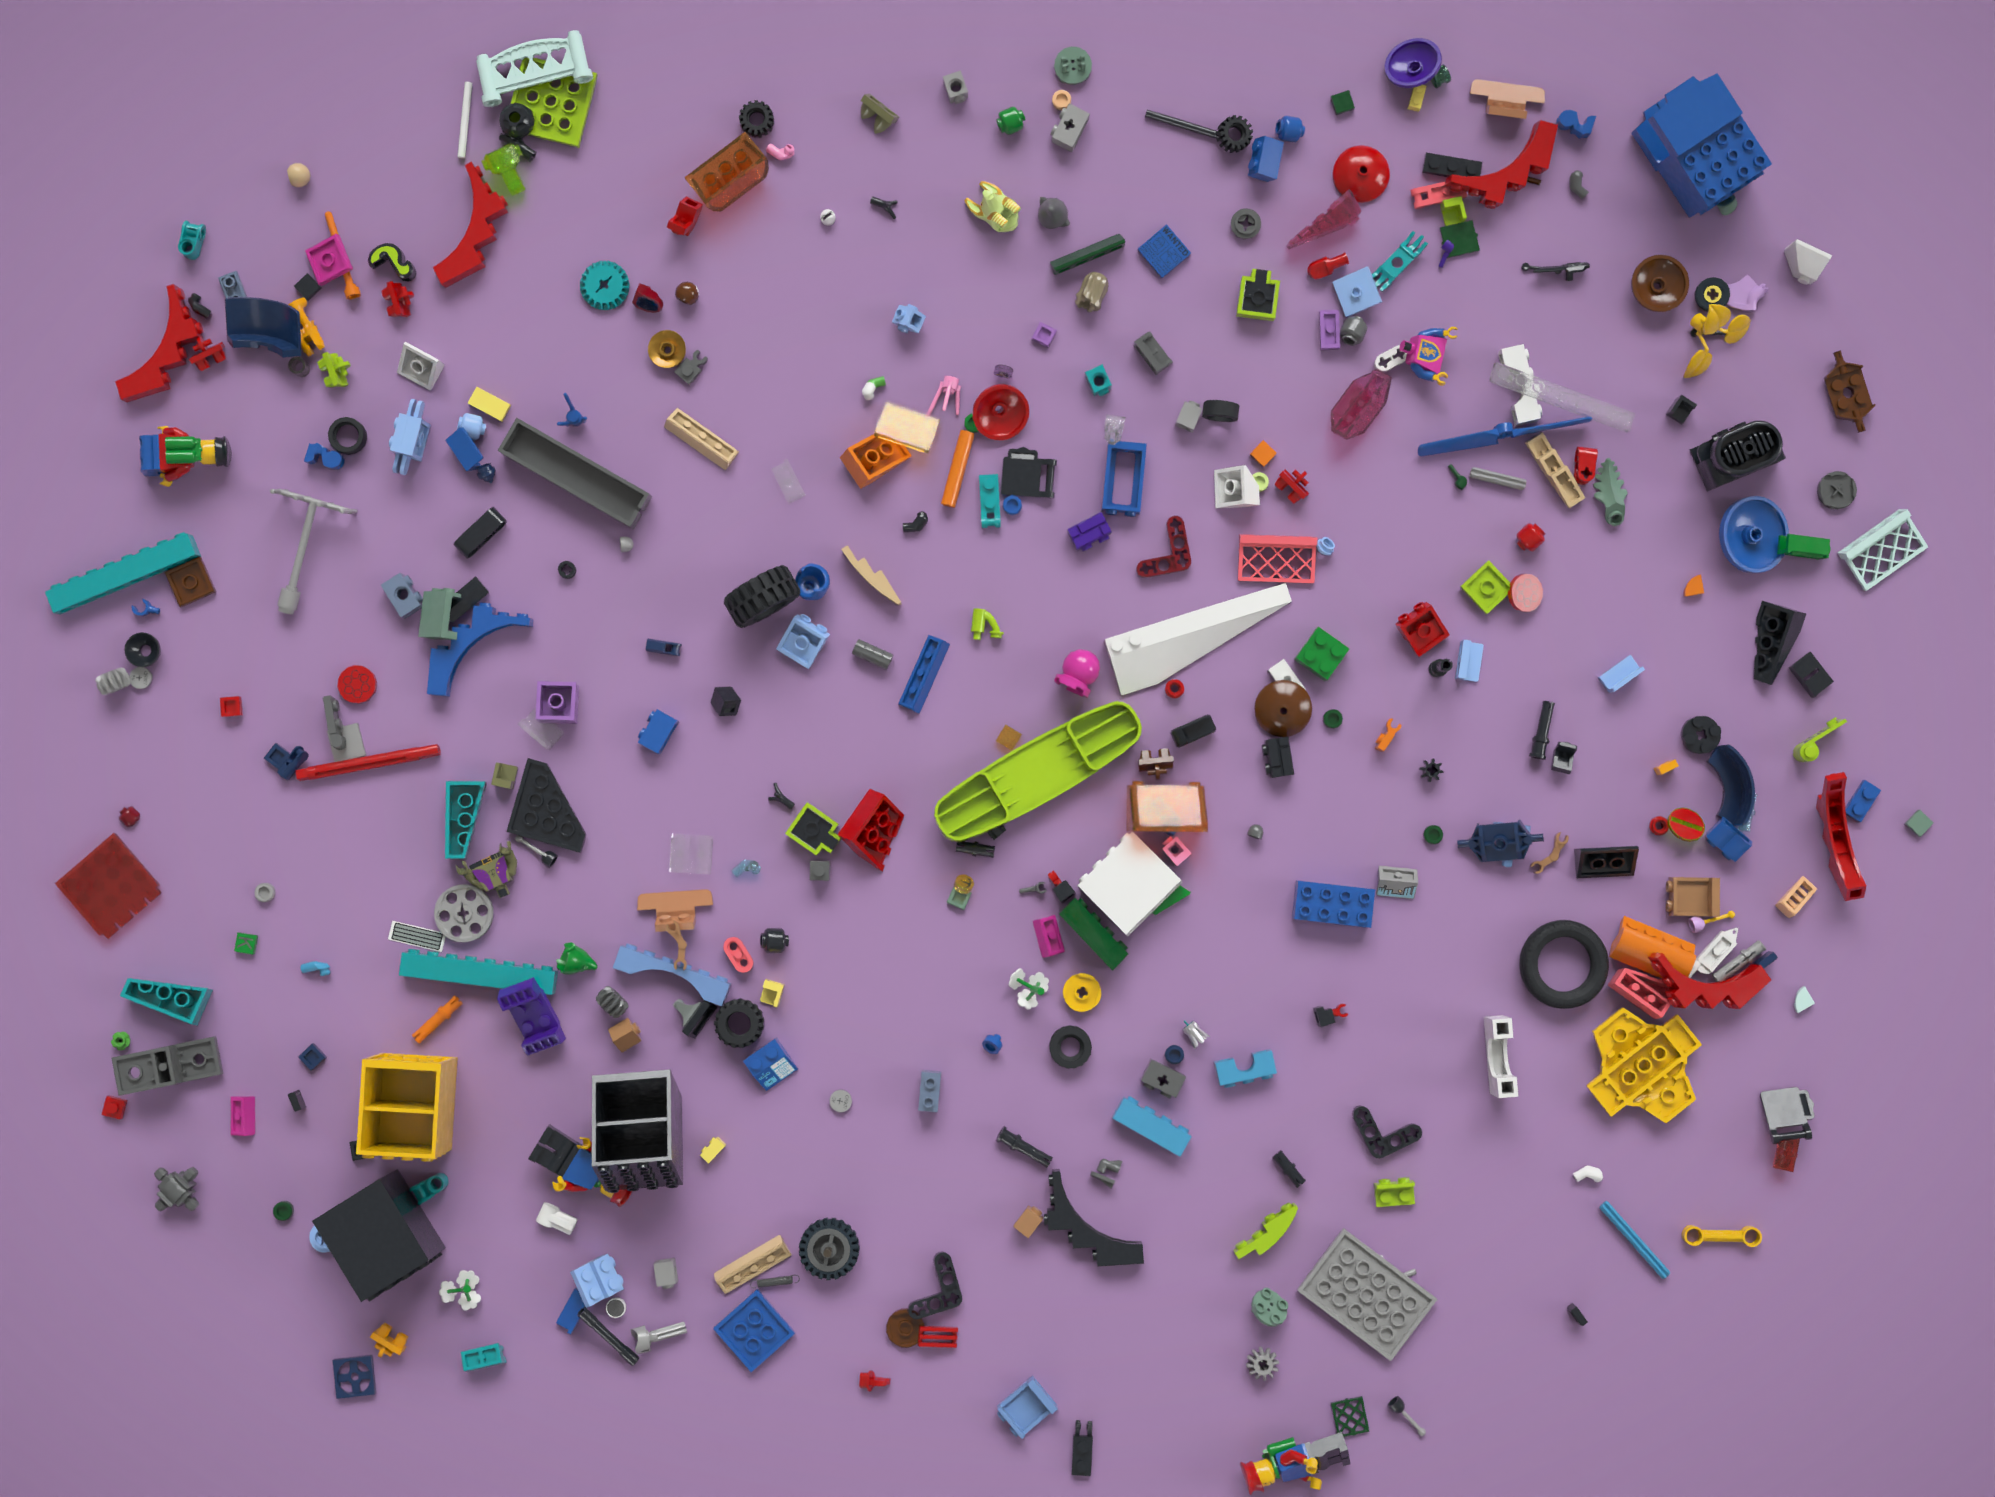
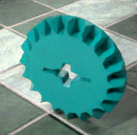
M607 260L592 263L582 274L580 280L582 297L590 306L596 309H614L624 302L629 293L630 283L628 275L615 262ZM609 281L607 284L609 287L607 289H600V282Z

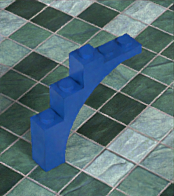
M479 603V606L473 605L472 627L470 628V625L458 624V627H452V631L458 633L457 640H451L450 650L449 646L437 645V649L431 648L427 694L450 697L455 672L463 657L478 641L502 628L510 626L533 627L534 619L528 618V614L517 613V617L509 616L507 612H498V615H496V608L491 607L490 603Z

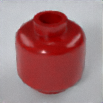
M1528 523L1516 534L1519 540L1517 544L1523 551L1526 549L1535 551L1544 543L1545 532L1536 523Z

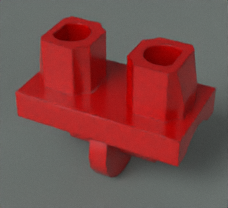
M387 282V287L381 290V293L385 300H392L393 305L387 307L388 315L390 317L411 316L409 306L411 305L410 299L414 297V293L412 291L407 292L406 286H402V283Z
M198 337V344L193 346L195 352L201 349L202 352L189 358L191 364L195 363L197 368L203 371L210 367L206 359L207 356L212 354L216 363L227 359L223 350L225 346L223 342H220L208 348L207 346L213 344L211 339L209 338L204 341L201 337Z
M1285 469L1279 474L1280 477L1277 479L1275 486L1282 491L1289 485L1293 491L1287 497L1294 504L1309 494L1299 483L1301 482L1304 486L1309 483L1304 478L1307 473L1304 471L1300 474L1295 469L1292 472L1297 478L1295 479Z

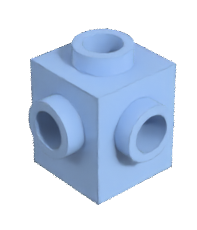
M911 304L907 306L899 305L892 323L897 325V329L901 332L919 333L926 315L919 312L918 308Z

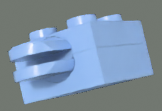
M411 399L407 414L399 413V417H396L394 421V436H391L389 440L390 451L396 454L392 468L393 473L400 472L401 475H406L411 459L422 461L431 426L422 419L425 407L424 401H418L417 403L416 399Z

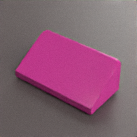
M1052 915L1034 920L1033 926L1042 957H1050L1065 952L1056 916Z
M232 1096L231 1135H254L255 1097Z

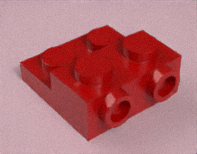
M1427 602L1417 603L1411 613L1400 615L1398 622L1395 623L1403 638L1407 640L1418 657L1450 635L1432 605Z

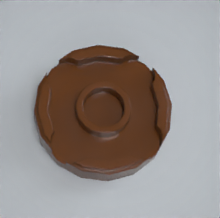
M901 1308L889 1317L886 1324V1333L892 1343L901 1348H909L918 1343L919 1326H925L922 1318L913 1319L908 1314L907 1308ZM911 1310V1312H914L916 1315L919 1314L917 1311Z

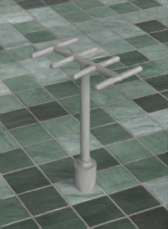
M271 489V494H279L309 503L289 585L281 589L277 604L279 606L278 611L294 614V610H297L301 592L297 591L298 588L296 586L316 508L325 507L339 511L341 514H356L357 510L314 499L311 496L293 493L286 489Z

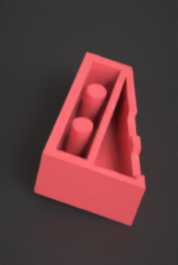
M1622 968L1617 970L1607 985L1653 1019L1662 1018L1671 1005L1664 993L1670 987H1667L1661 979H1656L1631 969Z

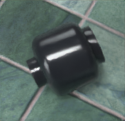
M767 928L760 935V947L764 948L766 953H782L785 946L789 945V936L785 935L782 928Z

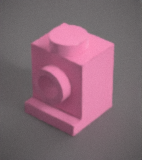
M1170 836L1162 843L1164 847L1161 849L1175 866H1178L1192 854L1177 836L1174 838ZM1173 846L1178 847V852L1175 854L1171 851Z

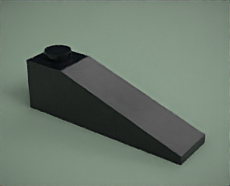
M1762 601L1756 617L1758 634L1755 637V643H1757V655H1755L1754 660L1755 680L1769 685L1773 684L1801 632L1806 613Z

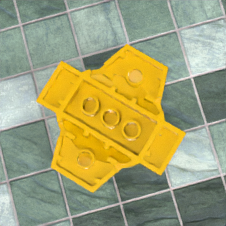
M1622 1007L1592 1030L1602 1061L1599 1075L1589 1082L1586 1087L1609 1116L1612 1117L1626 1105L1639 1106L1662 1122L1667 1123L1696 1100L1689 1078L1685 1073V1066L1687 1064V1057L1702 1046V1044L1678 1014H1675L1660 1026L1647 1024Z

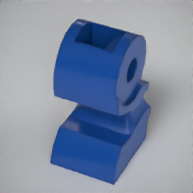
M1565 110L1558 116L1556 124L1560 130L1570 129V134L1576 135L1579 139L1588 138L1592 132L1596 116L1587 117L1583 125H1581L1576 111Z
M309 443L304 459L305 463L315 464L318 462L319 456H322L323 465L329 469L338 470L344 466L345 459L338 452L330 451L319 443Z

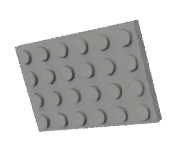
M1345 1228L1341 1230L1297 1288V1291L1390 1361L1438 1300Z

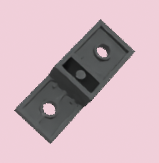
M216 1036L111 1058L118 1096L223 1074ZM197 1054L204 1056L202 1064H198L195 1061ZM133 1067L138 1068L140 1071L138 1078H134L131 1075Z

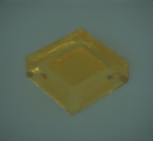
M1005 724L996 741L1012 751L1022 734Z

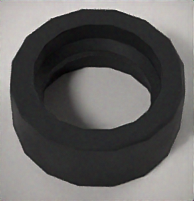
M1206 400L1203 403L1202 417L1212 421L1235 422L1238 420L1240 405L1224 400Z
M342 417L335 420L329 427L328 440L331 446L338 452L346 455L356 454L366 445L367 432L364 426L357 420L350 417ZM344 425L354 426L358 431V441L351 447H344L337 441V432Z

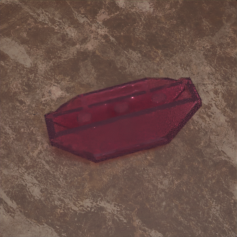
M1375 369L1372 373L1353 380L1331 410V431L1346 440L1364 434L1386 405L1392 378Z

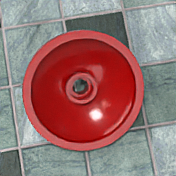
M1359 145L1348 148L1340 154L1333 167V182L1336 189L1343 197L1353 202L1364 203L1376 199L1384 192L1390 179V169L1387 160L1378 150L1369 146ZM1360 168H1365L1366 173H1361Z
M1007 384L993 385L985 389L977 397L972 410L973 421L978 431L985 437L992 440H1007L1016 436L1025 427L1029 418V404L1019 389ZM997 406H1001L999 411L995 410Z

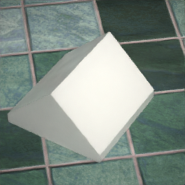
M405 342L397 373L431 390L445 365L440 360Z

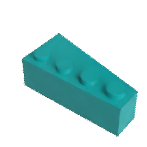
M127 978L120 996L197 1026L213 990Z

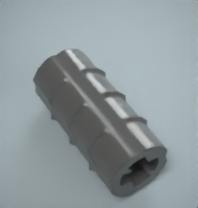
M860 639L857 640L852 651L853 655L886 670L893 658V654Z

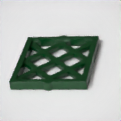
M1362 1396L1331 1402L1337 1433L1342 1432L1345 1427L1351 1431L1350 1433L1343 1434V1437L1369 1432ZM1358 1400L1355 1407L1350 1404V1401ZM1340 1403H1345L1342 1410L1338 1408L1336 1405ZM1360 1404L1362 1406V1411L1357 1409ZM1347 1406L1353 1409L1350 1415L1344 1412ZM1335 1409H1337L1338 1411H1340V1413H1339V1415H1338L1337 1417H1336ZM1355 1411L1361 1414L1358 1420L1352 1417ZM1342 1414L1348 1417L1345 1423L1339 1420ZM1363 1417L1365 1420V1425L1360 1422ZM1350 1419L1356 1422L1353 1428L1347 1425ZM1338 1422L1343 1425L1342 1428L1340 1429V1431H1339ZM1358 1424L1364 1427L1363 1430H1355Z

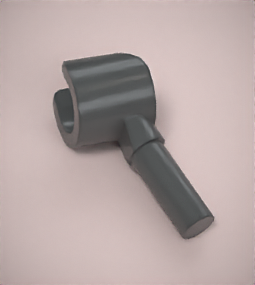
M1038 882L1035 886L1019 889L1020 894L1035 891L1045 893L1047 890L1040 891L1038 888L1040 884H1045V882Z

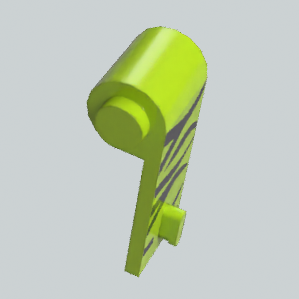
M1835 717L1826 722L1827 727L1794 747V758L1799 762L1814 761L1819 755V749L1815 741L1845 724L1847 720H1836L1837 718Z

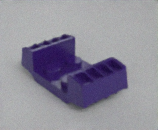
M534 977L499 990L498 1003L502 1011L510 1010L524 1037L521 1047L527 1056L561 1044L566 1040L555 1011Z

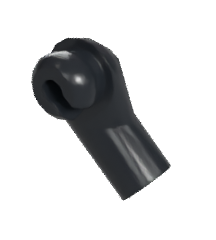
M192 293L191 297L188 298V303L192 310L207 319L211 310L199 304L201 296Z
M923 511L918 512L913 522L903 523V532L921 531L928 522L927 513Z

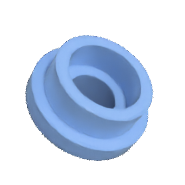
M1323 537L1317 541L1316 547L1321 554L1331 555L1335 544L1331 539Z

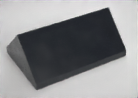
M1620 846L1574 849L1576 878L1634 876L1639 847Z

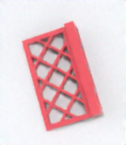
M1239 534L1238 581L1314 583L1317 537ZM1243 546L1252 547L1256 551L1249 560L1243 555ZM1266 547H1271L1275 554L1266 560L1260 552ZM1284 548H1290L1295 553L1287 561L1279 554ZM1303 549H1312L1311 557L1305 562L1299 553ZM1257 555L1265 561L1258 570L1250 563ZM1278 555L1284 564L1275 570L1269 562ZM1295 556L1304 563L1296 571L1288 564ZM1249 564L1255 572L1250 577H1242V569ZM1267 564L1274 571L1269 578L1263 577L1259 572ZM1286 565L1294 572L1289 578H1283L1278 573ZM1304 566H1307L1311 571L1310 579H1302L1298 575V572Z

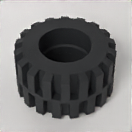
M741 998L731 1000L725 1003L715 1016L714 1025L716 1027L715 1032L719 1035L718 1038L725 1045H730L732 1048H744L753 1044L761 1036L762 1030H764L762 1011L759 1010L758 1005L753 1004L750 1000ZM743 1012L749 1017L751 1026L745 1034H735L729 1028L728 1020L733 1013Z

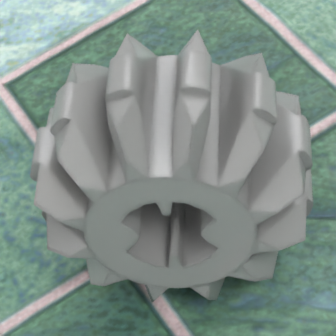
M125 668L109 671L98 676L95 680L96 686L102 695L119 691L131 683Z
M1259 1347L1258 1353L1253 1349L1252 1353L1254 1356H1247V1359L1251 1362L1246 1363V1367L1251 1368L1249 1374H1255V1379L1257 1380L1262 1375L1263 1381H1266L1267 1374L1273 1378L1274 1376L1271 1371L1278 1372V1368L1274 1365H1278L1279 1360L1275 1359L1277 1356L1275 1352L1270 1354V1348H1266L1265 1352H1263V1348ZM1262 1360H1265L1267 1365L1260 1367L1259 1361L1263 1362Z

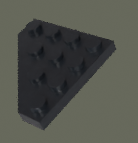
M528 758L506 832L581 853L586 832L548 763Z

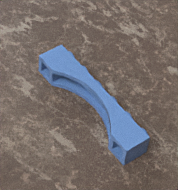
M628 943L626 946H620L613 965L614 969L629 974L650 969L673 972L690 982L700 993L703 1000L720 1006L724 1005L732 984L727 982L728 978L717 975L716 978L709 976L710 972L699 969V971L692 970V966L687 964L686 969L683 971L684 964L682 962L680 965L677 964V969L675 970L674 959L663 956L662 959L655 957L656 953L649 950H644V952L638 951L637 946Z

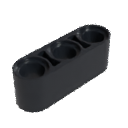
M492 507L474 522L453 545L468 559L502 529L507 520L495 507Z

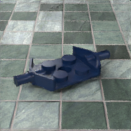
M1520 819L1518 822L1487 825H1479L1477 823L1472 837L1469 840H1457L1458 848L1469 847L1472 849L1480 862L1517 860L1525 858L1532 842H1544V834H1530ZM1502 839L1506 845L1497 847L1495 840Z

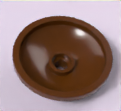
M1653 255L1644 259L1636 267L1631 279V288L1635 299L1641 306L1653 312H1667L1679 306L1686 298L1689 290V276L1685 267L1677 259L1667 255ZM1655 283L1659 284V289H1655Z
M1277 680L1267 684L1259 692L1255 701V716L1259 725L1269 734L1278 737H1289L1302 731L1309 723L1312 715V702L1307 691L1298 683L1290 680ZM1283 707L1287 709L1285 714L1280 712V709Z

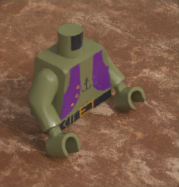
M507 841L508 847L506 848L500 843L499 852L469 865L470 869L466 861H462L465 867L458 868L456 865L457 873L463 875L472 885L480 890L488 892L496 889L499 898L509 895L510 892L506 884L514 880L517 870V859L513 850H511V842Z

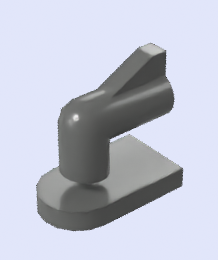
M1102 1159L1097 1171L1105 1174L1106 1169L1118 1174L1122 1161ZM1091 1171L1090 1176L1102 1181L1112 1189L1115 1180Z

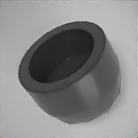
M1254 824L1249 828L1247 835L1262 840L1263 828L1258 824Z

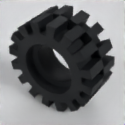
M754 100V103L749 101V104H744L743 110H740L739 120L741 127L748 136L752 135L753 138H756V136L762 138V135H768V131L771 132L772 126H774L773 112L769 105H765L763 101L761 103L758 100ZM756 112L764 116L763 123L758 126L752 125L749 121L750 116Z
M1236 115L1229 116L1217 128L1216 136L1219 137L1216 140L1217 142L1221 141L1219 146H1224L1226 152L1230 150V153L1240 152L1250 144V140L1253 138L1251 135L1253 129H1249L1252 125L1250 123L1247 125L1246 122L1248 120L1246 118L1242 120L1243 116L1239 115L1237 118ZM1234 127L1240 131V140L1234 141L1229 137L1228 131L1230 128Z

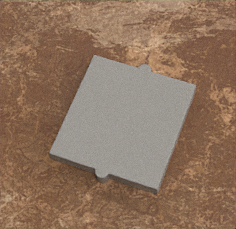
M359 724L343 725L341 735L346 738V746L342 750H337L331 746L334 761L338 762L365 756L366 752Z

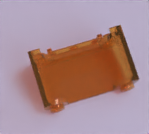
M1132 781V785H1127L1126 831L1208 832L1204 786H1200V782H1189V786L1144 785V781Z

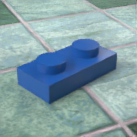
M1862 780L1845 807L1846 815L1857 822H1862L1881 790L1868 781Z

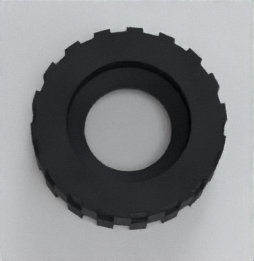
M1068 1025L1055 1031L1049 1043V1050L1053 1060L1059 1066L1074 1069L1088 1061L1091 1055L1092 1044L1088 1034L1083 1029ZM1069 1037L1077 1039L1080 1044L1078 1054L1071 1057L1066 1056L1061 1050L1063 1040Z

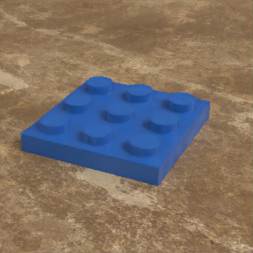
M758 1289L713 1328L750 1372L755 1370L795 1334V1331Z

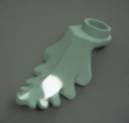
M1607 458L1605 462L1601 463L1603 467L1597 469L1601 474H1596L1595 478L1600 480V482L1594 483L1593 486L1600 491L1596 492L1594 497L1605 505L1606 522L1612 526H1618L1624 521V499L1628 492L1626 489H1621L1624 480H1617L1620 472H1615L1617 470V466H1613L1615 462Z

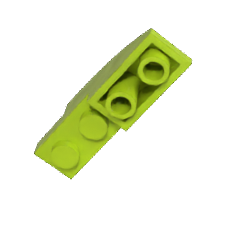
M1288 1202L1280 1208L1281 1211L1278 1213H1270L1264 1217L1265 1221L1262 1222L1265 1228L1264 1231L1260 1229L1251 1235L1253 1238L1248 1241L1242 1240L1235 1245L1236 1248L1233 1251L1238 1259L1255 1249L1260 1256L1271 1248L1289 1228L1297 1213V1205Z

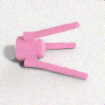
M945 376L944 381H940L939 389L930 405L926 418L930 417L942 390L946 393L942 410H946L949 396L954 395L955 392L956 415H959L961 386L958 385V378Z

